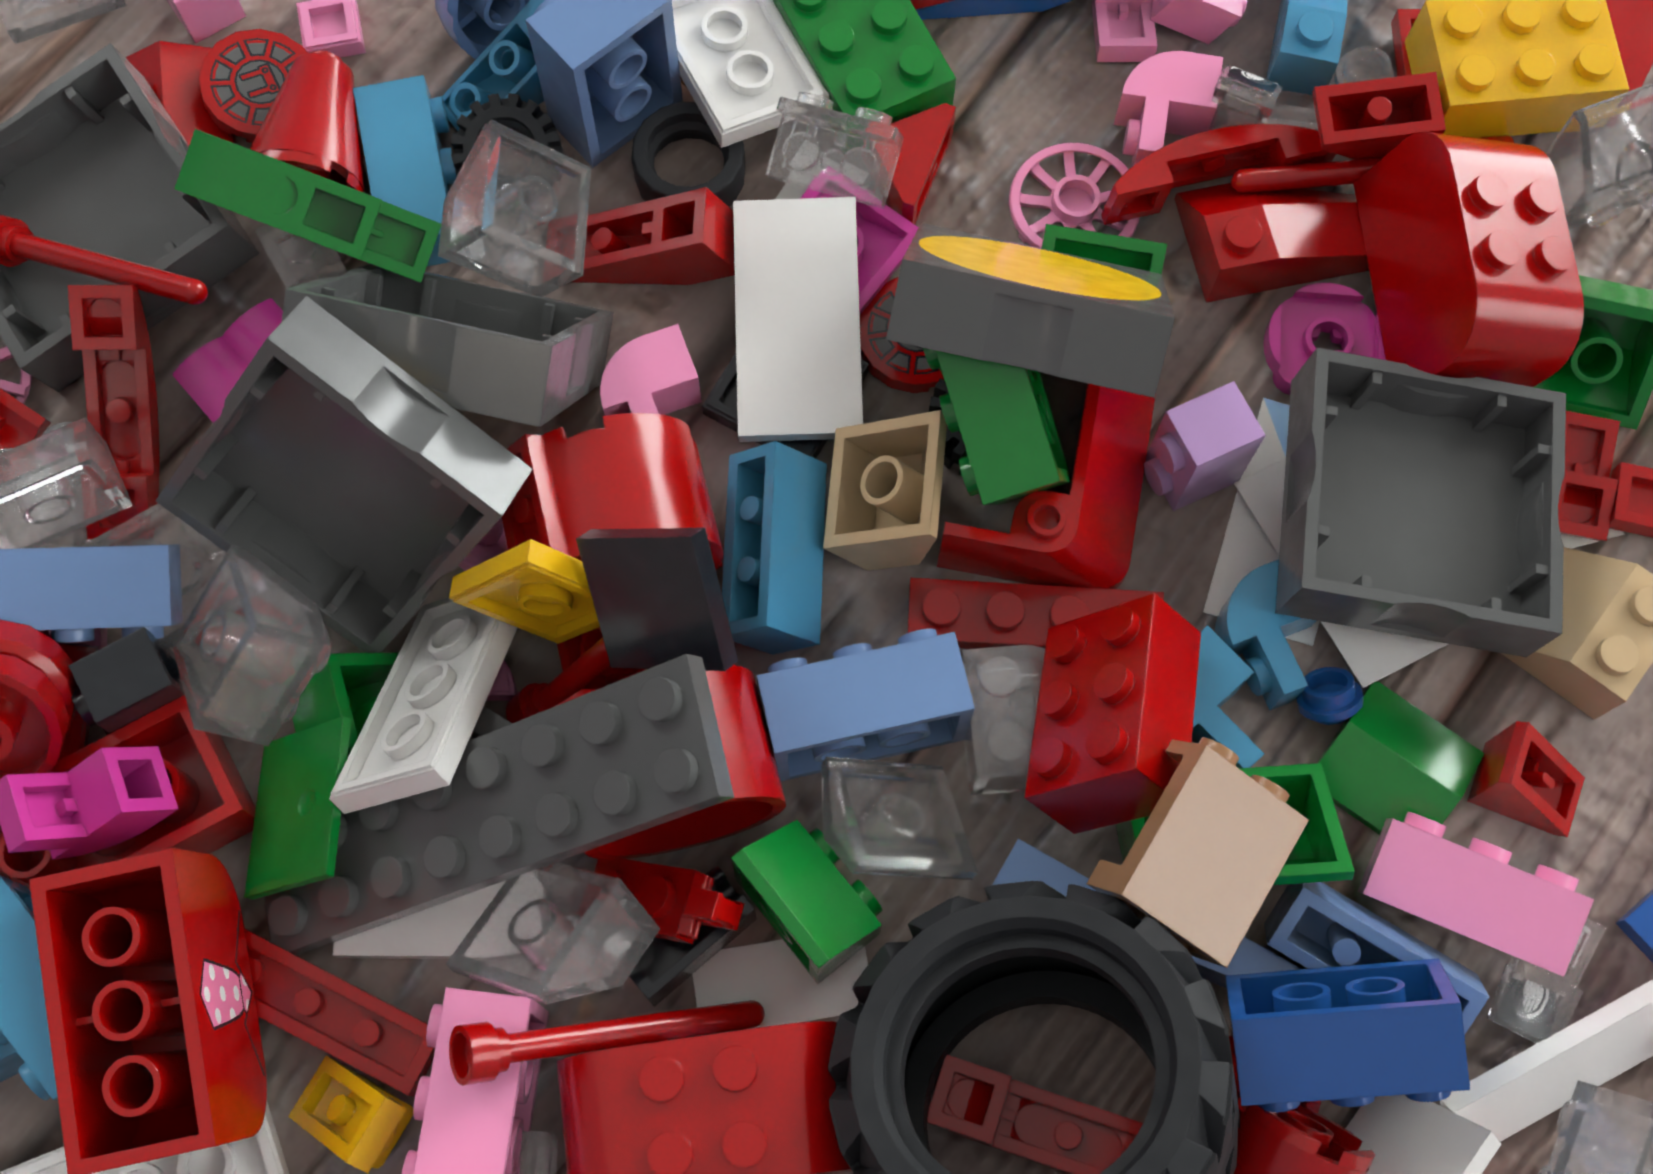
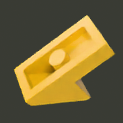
M326 1055L288 1117L344 1162L368 1174L371 1168H380L385 1163L411 1120L414 1109L405 1101Z

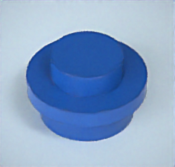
M1324 667L1309 672L1304 676L1308 686L1296 697L1298 710L1304 717L1325 725H1335L1346 721L1362 708L1364 702L1362 688L1354 681L1353 675L1349 671L1338 667Z

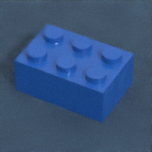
M1439 958L1225 975L1241 1106L1258 1105L1267 1112H1285L1297 1108L1300 1102L1330 1100L1331 1103L1342 1107H1359L1372 1103L1375 1097L1405 1095L1407 1098L1419 1102H1434L1448 1098L1451 1095V1091L1470 1090L1461 1002Z

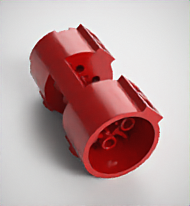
M654 413L602 416L605 428L586 430L569 438L566 437L563 427L543 435L524 434L507 448V450L533 469L501 517L508 550L532 539L582 561L576 538L590 529L705 527L715 569L718 570L723 566V548L697 444L691 436L689 425L682 420ZM600 627L562 643H557L563 671L603 637ZM732 665L726 671H706L734 798L585 851L587 856L596 859L612 860L639 858L679 851L744 832L774 818L785 809L786 801L755 677L751 670L742 666ZM610 666L584 689H581L557 705L647 669L611 668Z

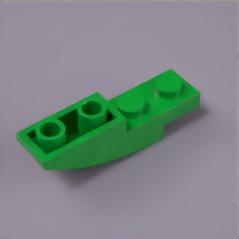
M197 129L193 133L174 188L185 194L420 283L442 226L441 223L384 202L374 196Z

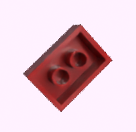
M1156 593L1048 628L1024 798L1073 834L1150 816L1180 764L1165 753L1170 742L1178 740L1192 743L1201 632Z

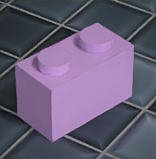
M1235 381L1167 410L1147 452L1144 472L1152 490L1158 496L1164 495L1173 511L1239 481L1266 436Z

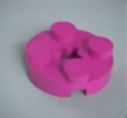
M1315 283L1295 291L1293 297L1285 300L1278 306L1266 327L1263 346L1266 362L1273 372V382L1281 392L1290 395L1291 380L1316 350L1313 341L1318 339L1320 332L1330 333L1331 342L1341 344L1342 350L1335 351L1386 360L1378 315H1374L1370 307L1361 302L1364 298L1362 294L1340 284Z

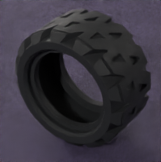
M1024 881L984 887L988 901L982 903L961 896L950 898L907 924L913 936L910 941L887 942L879 949L852 988L858 999V1005L856 1008L842 1013L837 1021L828 1064V1071L836 1083V1090L829 1098V1109L840 1152L853 1174H952L932 1156L927 1130L930 1096L947 1054L950 1055L961 1040L987 1020L1009 1010L1037 1004H1058L1081 1008L1111 1021L1136 1041L1156 1071L1154 1092L1142 1127L1126 1151L1100 1174H1234L1240 1114L1228 1026L1212 985L1208 979L1205 981V979L1201 978L1192 956L1178 940L1150 916H1146L1141 921L1125 902L1116 897L1074 884H1068L1067 896L1065 897L1042 881Z

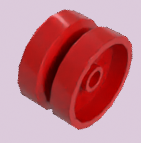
M1 619L0 779L6 774L49 773L58 763L65 743L66 733L71 726L76 711L71 697L74 690L79 687L68 666L74 662L54 639L29 625Z

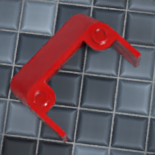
M1088 383L1070 495L1052 491H1037L1025 496L1014 510L1010 533L945 522L937 567L1034 585L1117 589L1123 582L1130 567L1155 398Z

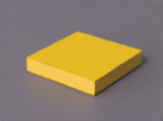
M532 539L452 577L449 599L453 600V602L559 644L600 627L582 561Z

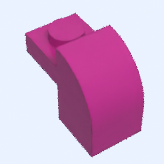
M158 746L100 748L68 772L6 774L0 779V825L8 853L50 850L52 860L96 852L145 832L179 809Z

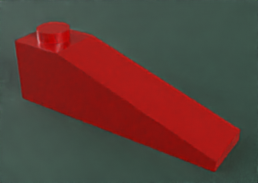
M1231 183L1180 192L1175 195L1174 200L1206 303L1369 271L1355 194L1306 189L1238 193L1233 189Z

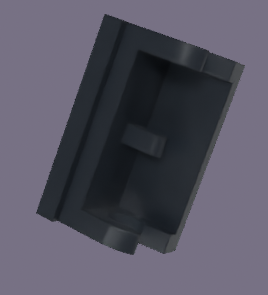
M718 866L706 874L715 879L712 891L723 893L724 897L745 904L737 931L701 925L698 937L694 939L693 944L634 934L611 954L654 1007L757 920L755 908L743 894L739 895L726 879L727 877Z

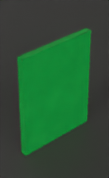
M341 716L264 743L244 898L254 900L334 877L341 810L329 798L347 761L352 718Z

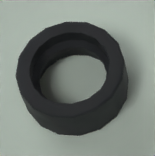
M681 101L659 108L642 122L633 138L631 159L634 177L641 198L644 201L707 187L730 207L744 186L745 150L743 140L721 148L695 102ZM685 138L702 139L716 145L721 150L724 157L723 169L709 182L693 187L676 186L662 180L657 175L654 167L657 153L671 142Z

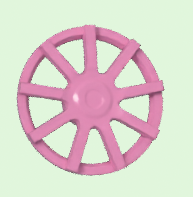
M1062 143L1035 153L1019 168L1010 188L1008 205L1014 226L1019 232L1018 237L1023 243L1027 242L1030 246L1041 248L1043 239L1038 235L1045 231L1046 224L1054 225L1061 223L1063 227H1078L1081 230L1096 232L1092 221L1104 224L1101 217L1103 210L1100 208V205L1106 204L1111 192L1100 193L1097 183L1111 165L1121 175L1129 169L1113 154L1089 144ZM1074 152L1087 153L1101 158L1089 177L1076 175ZM1062 153L1065 177L1057 182L1039 165V162L1050 156ZM1029 173L1052 194L1050 196L1023 194L1020 191L1023 181ZM1021 207L1050 209L1051 212L1029 226L1023 216ZM1140 217L1107 224V226L1121 231L1118 236L1131 238L1135 233Z

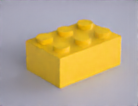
M1427 0L1404 41L1412 75L1430 72L1437 73L1446 126L1443 134L1480 139L1486 136H1516L1601 128L1629 90L1606 0Z

